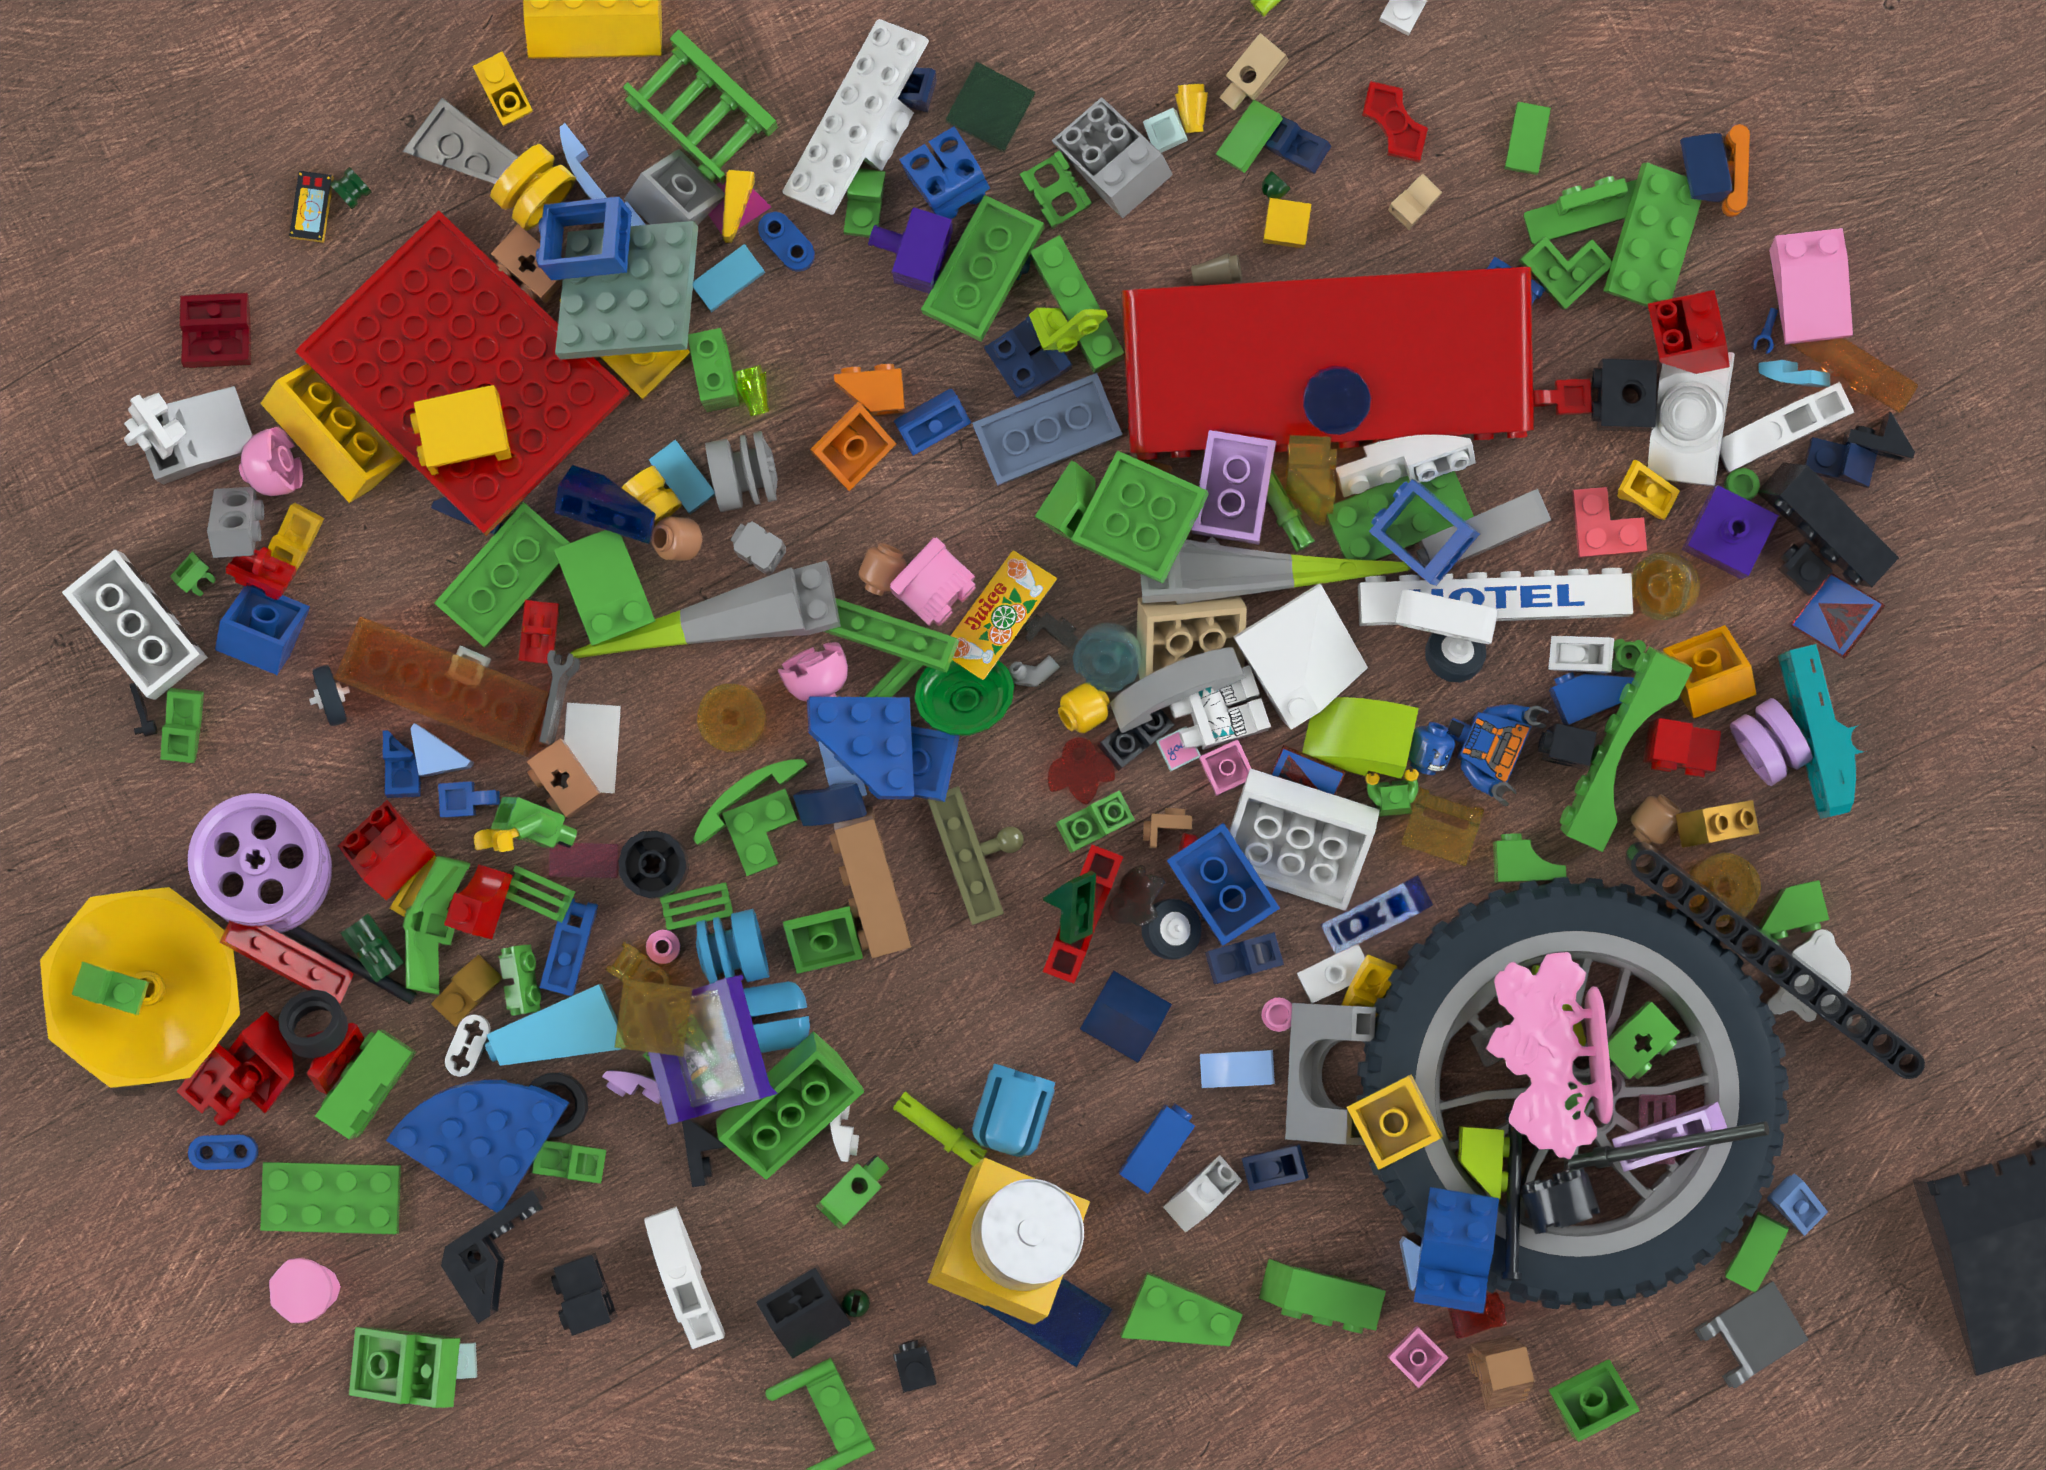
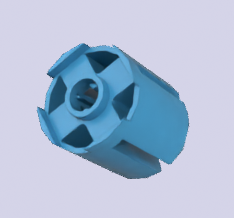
M787 981L743 988L751 1017L807 1008L803 991L793 982ZM721 1010L726 1041L731 1040L723 1010ZM809 1016L753 1024L761 1053L795 1048L808 1037L810 1030ZM735 1054L729 1055L731 1059L736 1058Z
M993 1064L992 1070L989 1071L973 1123L972 1131L974 1138L983 1147L1022 1158L1031 1155L1038 1148L1055 1092L1054 1086L1056 1082Z

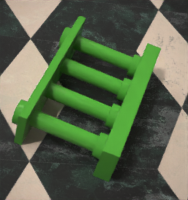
M678 29L670 37V42L674 48L671 51L673 55L638 91L627 82L623 86L628 96L625 101L638 114L642 111L646 112L701 164L697 169L710 182L717 179L723 185L726 182V176L720 168L755 132L759 134L763 131L769 137L778 128L777 122ZM688 63H691L698 70L695 74L697 78L661 114L647 100L682 64L686 66ZM714 85L722 93L720 96L721 101L685 137L671 123L706 87L710 89ZM738 108L747 116L744 119L745 124L709 159L696 145L730 110L735 111Z

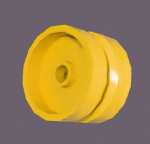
M541 144L532 146L520 155L497 180L490 194V197L502 209L507 210L514 207L512 218L526 231L539 224L540 218H543L544 204L561 203L571 191L576 177L563 165L552 167L554 156Z

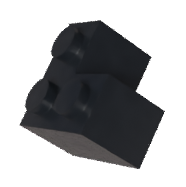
M596 1252L553 1268L555 1275L551 1276L554 1290L557 1295L562 1294L564 1301L561 1303L562 1310L558 1311L564 1330L570 1329L571 1335L574 1336L610 1323L618 1317Z

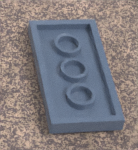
M1097 373L972 423L997 487L1122 437V432Z

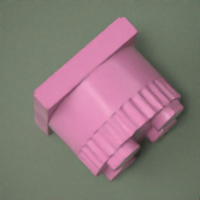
M936 537L892 581L890 589L896 598L900 601L902 600L929 626L935 623L940 627L953 613L951 608L953 603L957 599L964 602L975 590L976 584L972 582L975 576Z

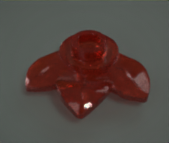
M1082 737L1073 738L1065 744L1062 757L1051 764L1048 772V786L1051 792L1069 787L1073 796L1085 805L1089 804L1096 795L1098 781L1110 782L1115 779L1114 766L1107 756L1097 753L1094 745ZM1076 748H1082L1086 753L1085 758L1081 761L1073 758L1072 753Z

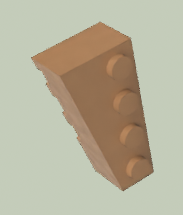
M870 806L865 808L867 815L864 817L834 823L835 834L829 836L834 854L841 853L844 861V866L839 867L844 887L851 885L854 898H850L848 901L853 918L860 917L863 929L858 931L862 949H869L871 957L876 958L911 948V942L900 902L895 892L890 867L886 861L882 839L876 827L873 807Z
M1511 1335L1470 1344L1472 1353L1467 1354V1360L1471 1374H1474L1479 1379L1486 1411L1526 1402L1530 1388H1532L1534 1383L1526 1346Z

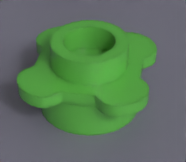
M1617 639L1614 641L1613 647L1615 651V659L1612 661L1613 670L1616 672L1632 670L1634 673H1637L1634 670L1635 664L1639 656L1646 650L1645 643L1641 640L1625 642L1623 639ZM1626 653H1631L1632 658L1627 659Z

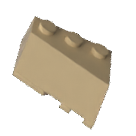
M1241 596L1178 605L1176 601L1143 603L1142 598H1138L1136 659L1140 680L1180 660L1228 647L1234 648L1241 668H1243L1245 657L1233 637L1246 629L1247 607Z

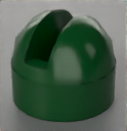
M1272 171L1263 180L1261 188L1263 194L1268 199H1281L1291 189Z
M859 1289L850 1290L842 1300L843 1310L851 1317L864 1315L870 1305L868 1295ZM854 1295L861 1296L857 1313L851 1311Z

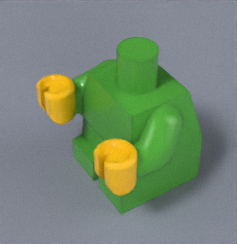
M1410 769L1404 772L1406 780L1392 781V785H1389V782L1378 783L1380 780L1378 773H1373L1372 776L1371 773L1366 775L1365 781L1367 783L1368 796L1375 803V808L1380 809L1378 817L1412 813L1411 803L1414 802L1419 790L1417 780L1419 773L1416 769H1412V772H1410Z

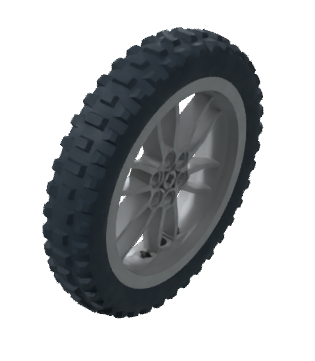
M1568 877L1553 878L1552 883L1542 884L1541 886H1538L1535 880L1519 884V890L1507 894L1502 889L1489 893L1488 899L1479 902L1478 906L1469 902L1459 908V915L1454 917L1448 924L1441 920L1431 928L1433 933L1426 938V943L1423 945L1415 943L1407 952L1409 958L1404 963V968L1402 970L1394 969L1388 979L1391 986L1386 991L1385 999L1377 998L1374 1007H1376L1378 1015L1375 1018L1374 1038L1371 1042L1362 1041L1365 1043L1364 1053L1366 1058L1365 1061L1358 1062L1357 1075L1361 1076L1363 1094L1357 1096V1101L1411 1074L1443 1135L1441 1139L1379 1170L1373 1159L1369 1162L1373 1175H1378L1379 1180L1383 1181L1386 1186L1382 1194L1388 1205H1395L1404 1215L1401 1221L1402 1225L1409 1233L1414 1232L1416 1235H1420L1421 1238L1423 1237L1430 1187L1488 1196L1457 1161L1458 1158L1454 1152L1458 1149L1459 1139L1453 1141L1448 1139L1442 1112L1445 1109L1486 1099L1518 1098L1531 1085L1530 1080L1529 1084L1524 1088L1484 1090L1445 1101L1440 1099L1442 1066L1451 1038L1468 1022L1489 1043L1493 1034L1478 1020L1479 1016L1477 1014L1494 997L1498 998L1494 983L1495 976L1499 971H1504L1511 962H1515L1523 967H1529L1542 963L1547 954L1569 952L1572 959L1579 960L1580 967L1586 972L1585 981L1576 993V1002L1580 1006L1590 965L1593 961L1619 968V977L1608 1014L1605 1018L1607 1038L1612 1034L1619 1019L1631 975L1638 977L1661 994L1679 1014L1690 1032L1687 1037L1677 1039V1044L1671 1050L1692 1044L1695 1045L1703 1071L1699 1076L1659 1086L1625 1087L1624 1077L1610 1064L1611 1077L1614 1083L1612 1088L1613 1113L1608 1124L1602 1123L1600 1126H1596L1597 1137L1594 1139V1142L1598 1147L1609 1146L1613 1148L1606 1134L1615 1125L1627 1133L1640 1129L1616 1112L1615 1104L1619 1098L1662 1095L1700 1084L1704 1086V1106L1718 1102L1727 1128L1764 1121L1768 1123L1769 1135L1705 1146L1687 1152L1678 1162L1672 1157L1662 1160L1667 1165L1665 1168L1667 1171L1650 1188H1645L1630 1171L1624 1172L1620 1161L1613 1162L1612 1168L1642 1198L1624 1216L1607 1222L1584 1226H1567L1561 1228V1226L1554 1227L1553 1225L1547 1227L1548 1232L1535 1234L1530 1219L1525 1217L1526 1207L1521 1195L1519 1272L1522 1273V1281L1501 1280V1272H1505L1506 1208L1498 1203L1494 1250L1487 1282L1488 1292L1493 1293L1496 1289L1509 1292L1510 1300L1525 1303L1526 1300L1533 1302L1541 1300L1543 1307L1559 1309L1560 1305L1575 1303L1578 1310L1592 1309L1593 1306L1603 1305L1605 1301H1608L1613 1307L1624 1305L1626 1300L1636 1298L1638 1293L1644 1298L1657 1294L1658 1290L1667 1287V1282L1670 1280L1674 1284H1679L1686 1280L1688 1274L1696 1270L1695 1265L1697 1263L1703 1266L1708 1264L1722 1250L1721 1243L1723 1241L1731 1244L1739 1235L1738 1231L1743 1226L1742 1218L1745 1215L1752 1217L1762 1198L1759 1192L1761 1187H1770L1774 1177L1772 1173L1775 1165L1772 1163L1773 1156H1780L1783 1147L1784 1133L1780 1130V1125L1788 1123L1789 1117L1787 1101L1783 1098V1091L1789 1089L1786 1067L1780 1064V1059L1786 1056L1784 1044L1780 1042L1779 1036L1774 1034L1772 1030L1776 1020L1768 1004L1761 1002L1759 999L1763 990L1758 981L1753 980L1749 975H1745L1741 970L1744 962L1737 953H1733L1730 949H1724L1717 937L1705 928H1700L1696 925L1694 920L1680 909L1667 907V900L1657 894H1651L1650 896L1635 894L1634 886L1620 883L1619 886L1607 887L1604 886L1602 879L1586 878L1584 883L1571 884ZM1573 1063V1075L1577 1081L1590 1085L1589 1063L1583 1069L1576 1068ZM1570 1081V1082L1567 1083V1084H1568V1085H1573V1084H1575V1083H1573V1082ZM1593 1098L1585 1111L1586 1116H1589L1590 1111L1594 1109ZM1579 1111V1114H1578L1576 1120H1578V1119L1580 1118V1114H1581L1580 1111ZM1507 1121L1497 1126L1496 1129H1503L1504 1135L1508 1134L1509 1122ZM1537 1146L1535 1147L1525 1168L1521 1185L1535 1180L1536 1173L1549 1149L1539 1150ZM1579 1146L1576 1147V1150H1575V1152H1574L1573 1155H1577V1154H1578V1148H1579ZM1564 1157V1170L1570 1167L1568 1159Z

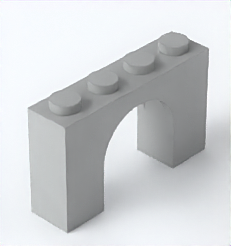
M1292 1003L1285 1139L1365 1145L1348 1109L1336 1106L1326 1095L1322 1083V1067L1327 1053L1338 1042L1344 1040L1371 1042L1375 1034L1376 1007Z

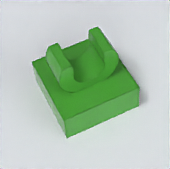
M193 551L170 575L176 585L187 593L191 589L198 596L204 594L197 587L199 579L207 578L212 583L216 581L215 577L208 571L209 567Z

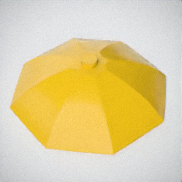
M170 887L90 897L40 959L48 1039L110 1088L190 1078L240 1016L234 951L220 943L225 930ZM82 962L149 982L139 1015L72 995Z

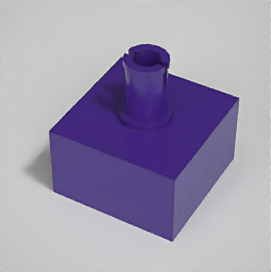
M913 207L903 234L874 225L868 245L897 253L892 270L894 283L930 294L938 279L953 233L952 219Z
M1717 485L1710 491L1681 550L1742 580L1749 576L1779 515Z

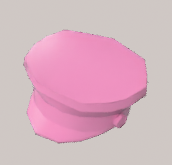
M305 1258L288 1259L269 1280L270 1303L290 1323H307L317 1319L326 1312L337 1300L341 1286L335 1273L325 1266Z

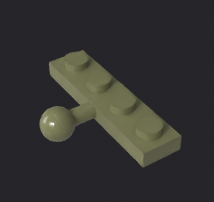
M959 786L947 790L945 802L927 799L972 925L1003 915L1004 912L984 856L1000 850L1005 853L1017 852L1021 849L1024 842L1022 832L1016 827L1008 826L1000 830L997 838L979 844Z

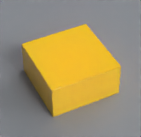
M1270 198L1263 243L1304 249L1311 204Z

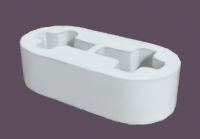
M475 1014L465 1017L460 1022L445 1057V1066L454 1076H466L475 1070L485 1048V1043L488 1041L486 1034L491 1032L490 1023L486 1018ZM478 1020L480 1022L479 1028L484 1030L482 1036L476 1035L472 1043L469 1044L467 1040L470 1036V1031L466 1030L467 1024H474ZM464 1047H467L469 1050L466 1060L470 1062L469 1067H462L459 1071L456 1069L457 1063L452 1061L454 1055L460 1056Z

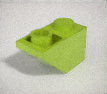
M1459 1126L1457 1161L1489 1197L1501 1199V1192H1506L1508 1185V1172L1502 1171L1503 1157H1509L1510 1138L1504 1136L1503 1129Z

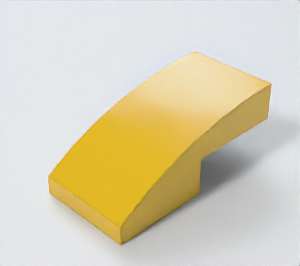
M297 503L291 504L278 534L272 537L268 546L272 551L271 556L297 567L298 570L324 518Z
M1367 954L1356 972L1341 1005L1374 1007L1377 998H1383L1391 986L1388 979L1394 969H1397V966Z

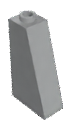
M1533 490L1465 520L1480 535L1455 564L1543 528L1551 521L1539 490ZM1452 526L1422 539L1418 543L1421 549L1416 550L1420 563L1426 567L1455 533L1457 528Z

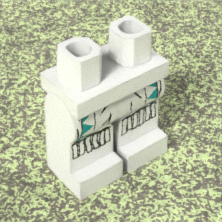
M1250 665L1242 668L1245 678L1217 691H1214L1210 686L1169 705L1174 719L1189 714L1192 716L1195 726L1179 731L1184 749L1202 746L1204 750L1269 730L1271 726L1262 699H1256L1260 693ZM1250 701V702H1248L1247 704H1243V705H1240V706H1237V707L1228 709V707H1231V706H1234V705H1237V704H1240V703H1243V702Z

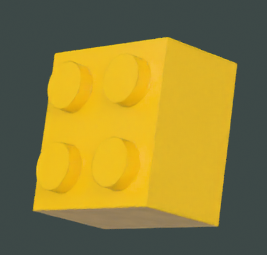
M1411 1074L1347 1107L1378 1170L1443 1137Z

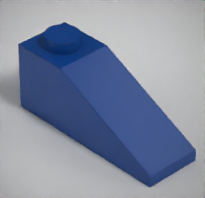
M1571 672L1554 679L1557 686L1550 688L1549 692L1563 725L1568 726L1622 703L1619 701L1621 692L1627 683H1632L1634 677L1583 674L1575 678L1574 673Z

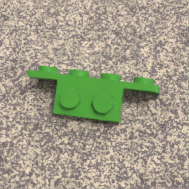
M1614 176L1602 178L1594 182L1595 187L1582 190L1581 186L1568 188L1562 191L1563 196L1559 197L1556 203L1525 212L1523 218L1531 244L1535 245L1543 237H1547L1550 241L1625 219L1637 180L1626 183L1624 178L1616 181Z

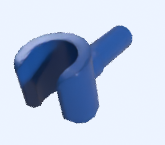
M1770 308L1761 334L1752 340L1751 346L1753 350L1756 349L1758 340L1764 338L1768 342L1765 354L1772 351L1774 343L1770 336L1778 314L1777 309Z

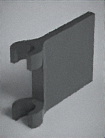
M550 650L547 656V661L552 671V683L539 742L547 746L555 742L567 684L579 671L581 665L580 659L574 658V655L569 653L566 663L561 665L563 656L556 655L554 650Z
M1773 1281L1759 1288L1756 1293H1751L1717 1316L1694 1328L1700 1341H1707L1718 1333L1723 1337L1740 1365L1722 1375L1728 1387H1733L1734 1389L1745 1383L1757 1372L1809 1340Z

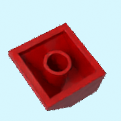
M266 1011L239 1034L228 1050L230 1054L241 1062V1065L235 1072L240 1077H244L248 1071H254L258 1074L259 1079L255 1084V1091L249 1099L264 1113L270 1110L294 1077L292 1051L279 1030V1021L275 1020Z

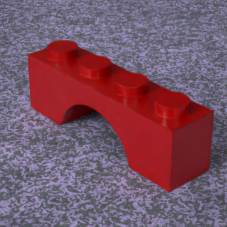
M1091 845L1080 876L1090 871L1096 873L1093 934L1123 859V856L1095 845ZM1059 927L1042 972L1075 984L1093 934L1068 944L1060 940Z

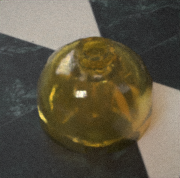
M1657 552L1648 555L1643 561L1638 562L1631 575L1633 599L1637 598L1639 605L1642 607L1639 608L1640 611L1654 620H1669L1688 612L1696 603L1700 592V578L1696 568L1686 557L1678 553Z

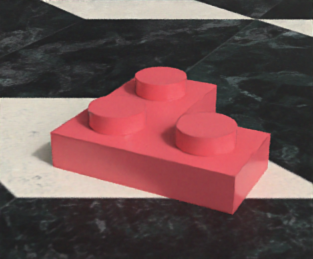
M1607 487L1572 491L1578 558L1647 551L1644 517L1610 520Z

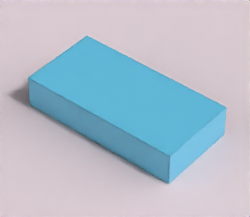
M744 244L693 281V289L708 309L713 312L762 276L765 271Z
M676 440L649 459L650 463L657 468L665 479L666 484L674 491L689 514L715 496L713 488Z

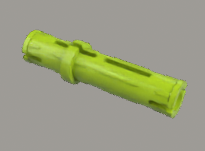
M906 1091L893 1107V1110L898 1111L945 1146L944 1150L948 1153L953 1151L972 1166L980 1162L988 1152L963 1134L964 1130L960 1127L955 1129L911 1097Z

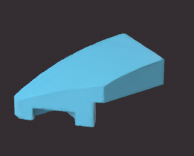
M1786 360L1759 363V373L1770 379L1808 387H1830V373L1815 370L1798 371L1797 362Z

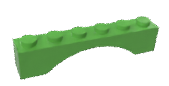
M1650 646L1646 653L1643 652L1639 656L1634 668L1637 673L1632 683H1627L1623 688L1619 699L1622 703L1616 715L1612 714L1606 723L1604 731L1607 734L1602 744L1596 745L1593 750L1590 762L1592 765L1587 775H1582L1575 787L1577 795L1572 805L1566 806L1560 818V824H1562L1560 829L1566 836L1601 852L1604 851L1618 822L1614 807V781L1616 769L1625 746L1633 733L1648 717L1662 707L1678 700L1693 670L1685 662Z

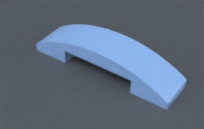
M564 123L560 126L562 147L567 162L579 185L589 199L607 198L580 164L589 155L584 146ZM625 202L632 211L631 226L646 225L631 205Z

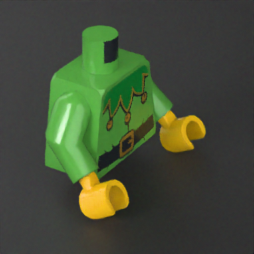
M502 797L491 829L478 831L474 835L473 840L476 850L493 847L494 851L499 850L500 852L514 849L513 838L545 848H554L556 844L570 848L575 841L577 830L564 825L565 816L519 797Z

